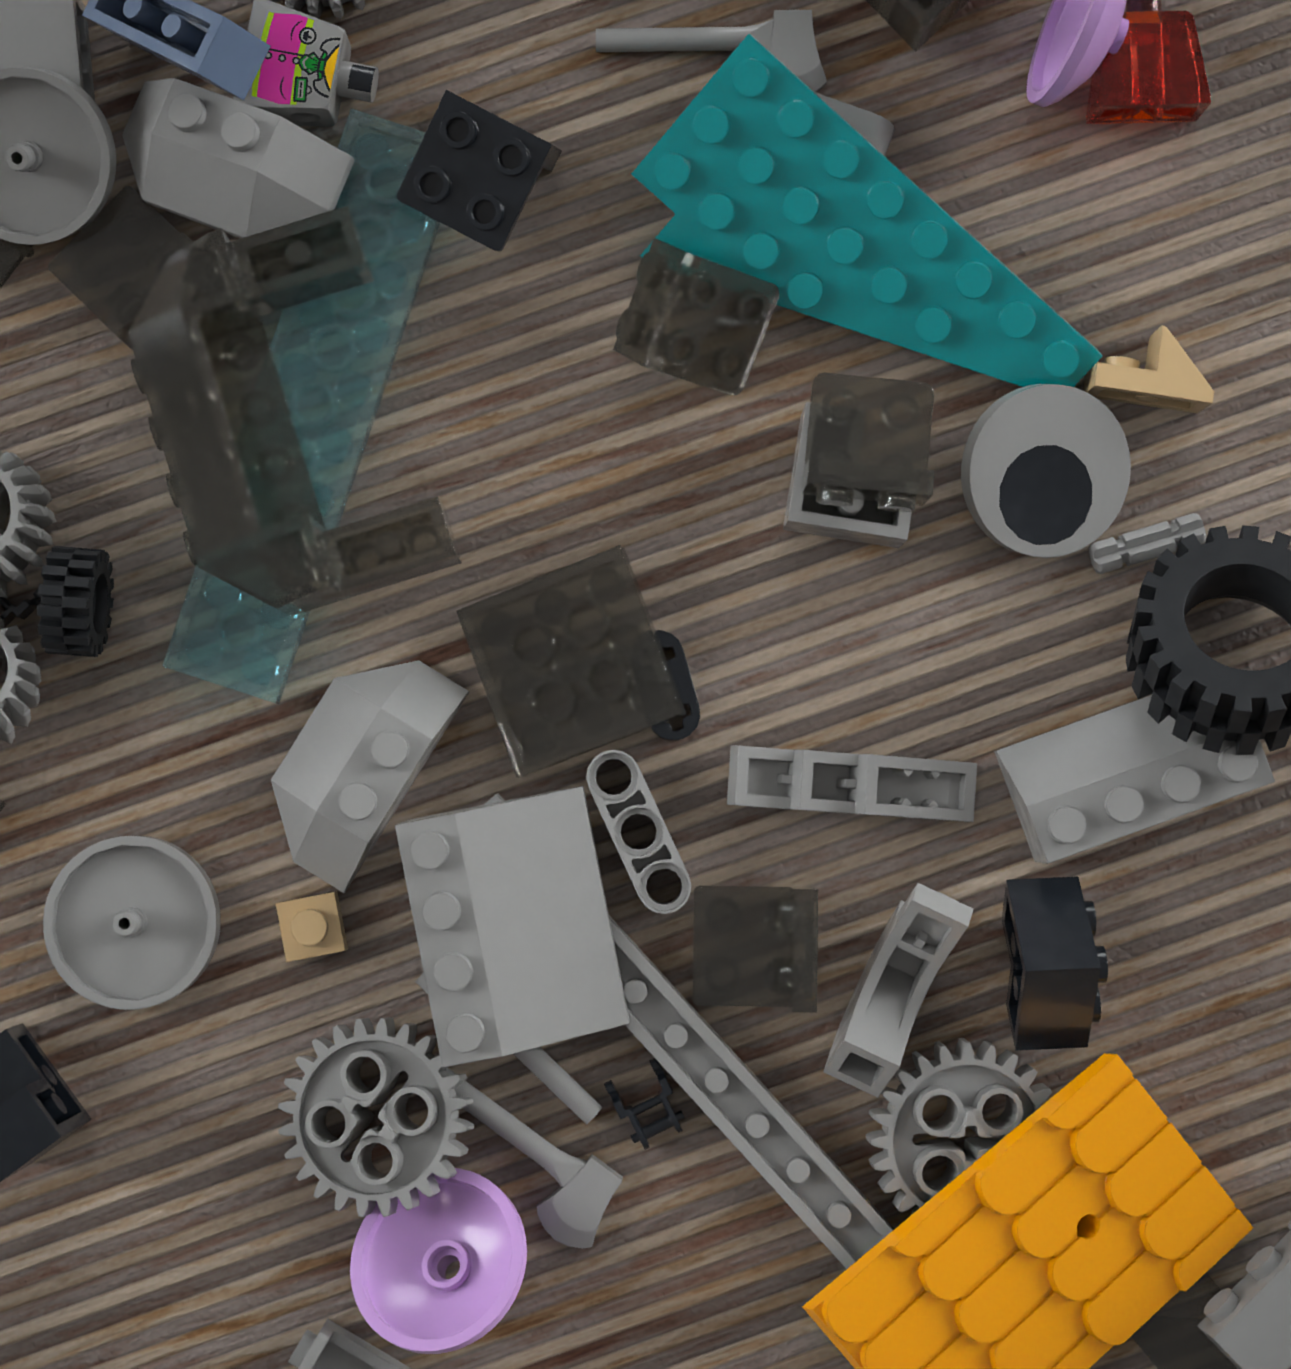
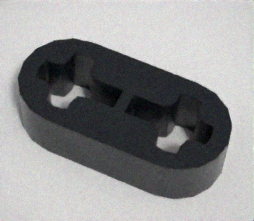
M663 630L649 631L639 637L634 643L631 652L632 667L647 721L652 731L660 738L668 741L682 740L692 734L700 720V706L684 649L680 641L671 633ZM653 641H659L661 648L664 650L672 648L675 658L668 660L666 664L670 681L660 684L655 668L652 665L643 667L640 657L648 654V644ZM672 688L677 705H688L691 715L683 718V729L679 731H672L669 723L659 724L656 713H660L665 709L662 690Z

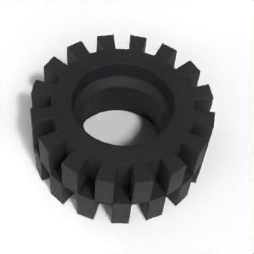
M54 546L52 547V552H48L46 556L47 565H43L41 572L43 584H39L38 595H41V604L37 605V616H41V621L38 624V634L42 635L40 643L42 648H45L46 653L98 657V654L101 655L103 652V644H106L108 639L107 628L111 627L112 621L109 615L110 608H113L114 598H111V591L114 588V578H110L113 570L112 562H109L110 556L105 550Z

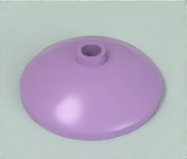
M1052 0L1029 68L1027 98L1030 103L1047 107L1061 101L1094 74L1107 53L1114 55L1118 52L1129 28V20L1123 18L1127 0Z
M455 1168L457 1171L456 1175L449 1179L434 1175L440 1192L429 1198L418 1190L419 1206L407 1210L398 1199L396 1213L383 1217L376 1201L372 1213L364 1218L356 1235L350 1263V1279L355 1302L366 1322L376 1333L404 1350L422 1354H441L455 1351L474 1343L491 1331L502 1320L520 1290L527 1261V1243L521 1218L511 1200L501 1189L490 1180L468 1170ZM459 1261L460 1269L456 1276L446 1279L447 1267L452 1262Z

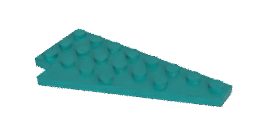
M751 34L744 38L631 173L675 213L640 255L648 263L1021 387L1035 384H1056L1074 387L1103 357L1097 348Z

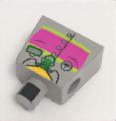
M270 0L253 1L247 31L271 47L245 99L242 100L236 96L233 99L279 115L297 126L319 127L336 125L342 97L373 103L378 87L379 69L375 66L350 62L351 44L344 29Z

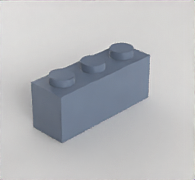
M89 0L82 16L128 43L242 100L245 99L271 47L226 17L191 0Z

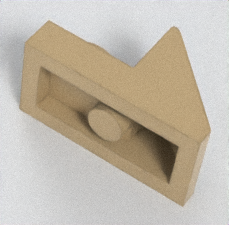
M1163 325L1149 338L1145 369L1140 368V361L1122 356L1104 358V363L1097 362L1087 372L1083 391L1097 399L1191 413H1199L1211 405L1214 398L1212 387L1172 333Z

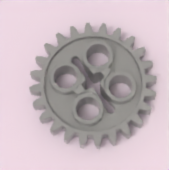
M390 1017L380 1018L376 1031H374L369 1018L356 1019L354 1035L345 1024L336 1025L333 1027L335 1045L325 1037L315 1038L312 1044L318 1058L303 1055L298 1056L295 1060L305 1073L304 1077L285 1078L284 1084L297 1093L295 1100L278 1104V1109L293 1114V1123L278 1129L280 1135L295 1136L297 1142L296 1145L284 1154L285 1158L303 1157L306 1164L301 1168L296 1178L301 1181L316 1176L319 1182L313 1196L317 1199L328 1195L333 1190L336 1191L334 1209L337 1211L348 1208L354 1199H356L358 1217H365L371 1214L376 1201L383 1217L396 1213L398 1199L407 1210L419 1206L418 1190L429 1198L440 1192L434 1175L445 1179L456 1175L457 1171L447 1157H460L468 1153L469 1149L455 1139L457 1133L474 1129L473 1123L459 1118L458 1111L473 1104V1098L456 1096L455 1088L467 1079L466 1073L449 1076L445 1070L447 1067L442 1068L440 1055L435 1057L432 1054L437 1043L436 1035H427L418 1043L415 1042L417 1024H404L397 1035H395L394 1019ZM367 1057L373 1059L378 1064L381 1072L380 1081L373 1090L366 1087L360 1077L361 1064ZM405 1071L408 1074V1080L402 1089L398 1090L379 1112L378 1118L384 1125L367 1130L356 1146L352 1159L347 1161L344 1158V1152L351 1142H354L367 1129L373 1120L374 1115L368 1107L384 1103L396 1086L399 1074ZM413 1093L421 1096L428 1107V1116L422 1126L414 1124L406 1113V1103ZM332 1106L339 1109L345 1119V1130L340 1138L331 1135L325 1124L326 1114ZM377 1143L386 1146L393 1158L392 1168L387 1175L378 1172L371 1160L373 1148Z
M959 1038L955 1055H951L947 1047L940 1041L934 1043V1060L928 1061L920 1053L914 1051L912 1052V1058L916 1070L909 1074L899 1067L895 1076L901 1084L896 1090L885 1087L881 1093L889 1102L887 1109L873 1108L869 1110L868 1114L875 1121L882 1124V1129L867 1133L866 1140L875 1147L883 1148V1151L876 1153L868 1160L874 1170H889L877 1183L885 1193L899 1190L892 1203L901 1213L913 1206L912 1214L999 1142L996 1139L987 1137L1009 1134L1040 1108L1041 1104L1052 1094L1051 1089L1043 1083L1030 1086L1038 1072L1028 1064L1015 1070L1018 1056L1008 1049L996 1060V1048L990 1042L983 1041L976 1055H974L971 1043L965 1038ZM996 1094H1004L1006 1105L1002 1114L996 1119L984 1120L982 1110L987 1099ZM936 1095H945L948 1104L943 1116L934 1121L923 1120L922 1112L927 1100ZM968 1126L980 1137L966 1138L964 1148L961 1149L949 1138L964 1137L965 1127ZM928 1133L931 1136L948 1137L924 1140L919 1143H913L912 1141L915 1134ZM935 1156H946L947 1168L944 1174L936 1180H923L922 1172L926 1162Z

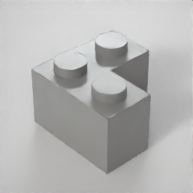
M806 402L800 418L783 530L892 548H900L908 540L917 480L857 471L866 411Z

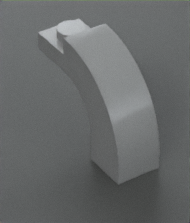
M920 883L916 884L906 902L902 900L899 902L876 943L852 994L833 1041L823 1071L824 1073L877 1098L901 1065L909 1035L921 1004L942 964L969 927L973 908Z

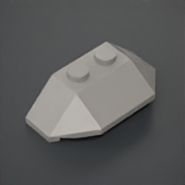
M176 78L144 82L122 134L140 196L145 203L249 242L290 229L312 218L317 220L332 215L355 161L349 154L279 115Z
M419 660L334 678L271 779L293 862L345 893L470 691Z

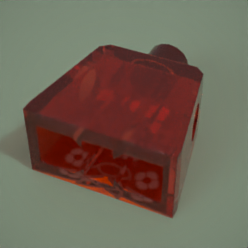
M1127 0L1126 12H1124L1123 18L1129 20V28L1118 52L1114 55L1107 53L1091 77L1086 124L1196 122L1211 104V93L1193 14L1189 11H1162L1161 0Z

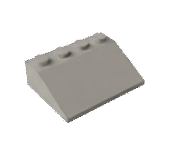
M584 786L412 818L395 825L442 1068L503 1057L629 1024L630 1020Z

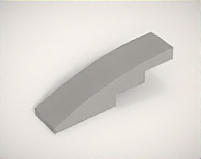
M731 745L727 805L974 822L977 763Z

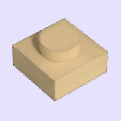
M337 891L275 903L286 962L348 950Z

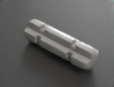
M1192 513L1171 520L1170 525L1165 521L1118 536V540L1110 537L1094 542L1089 546V557L1095 572L1103 574L1123 567V563L1130 566L1157 558L1166 549L1170 552H1175L1179 541L1193 533L1200 544L1206 541V532L1200 516Z

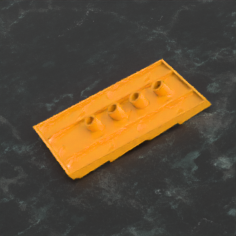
M1104 1053L803 1305L802 1308L854 1369H1089L1114 1345H1121L1127 1341L1179 1291L1186 1292L1253 1229V1226L1242 1212L1234 1206L1235 1203L1206 1166L1201 1164L1202 1161L1173 1124L1168 1122L1166 1115L1141 1083L1132 1076L1133 1073L1119 1055Z

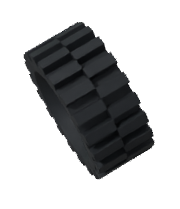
M1242 525L1239 538H1228L1226 526L1209 528L1206 542L1203 545L1200 544L1193 533L1179 541L1176 556L1166 549L1156 559L1153 573L1148 571L1141 584L1127 644H1129L1126 654L1127 672L1135 671L1132 688L1138 699L1152 694L1147 713L1158 724L1169 715L1176 721L1172 735L1187 742L1193 731L1205 735L1206 739L1202 749L1216 753L1220 752L1222 743L1226 740L1236 742V755H1253L1260 739L1265 740L1271 752L1284 748L1291 734V659L1279 666L1264 670L1232 668L1206 655L1195 644L1185 624V615L1199 603L1209 599L1234 598L1262 605L1278 614L1291 626V550L1288 549L1291 536L1276 531L1272 543L1258 540L1259 527Z

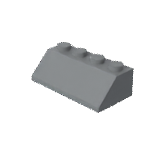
M1152 695L994 752L1033 859L1038 863L1049 864L1274 783L1275 779L1260 740L1253 755H1236L1235 741L1224 740L1219 753L1202 749L1206 739L1205 735L1193 731L1187 742L1172 735L1176 721L1169 715L1158 724L1147 713Z

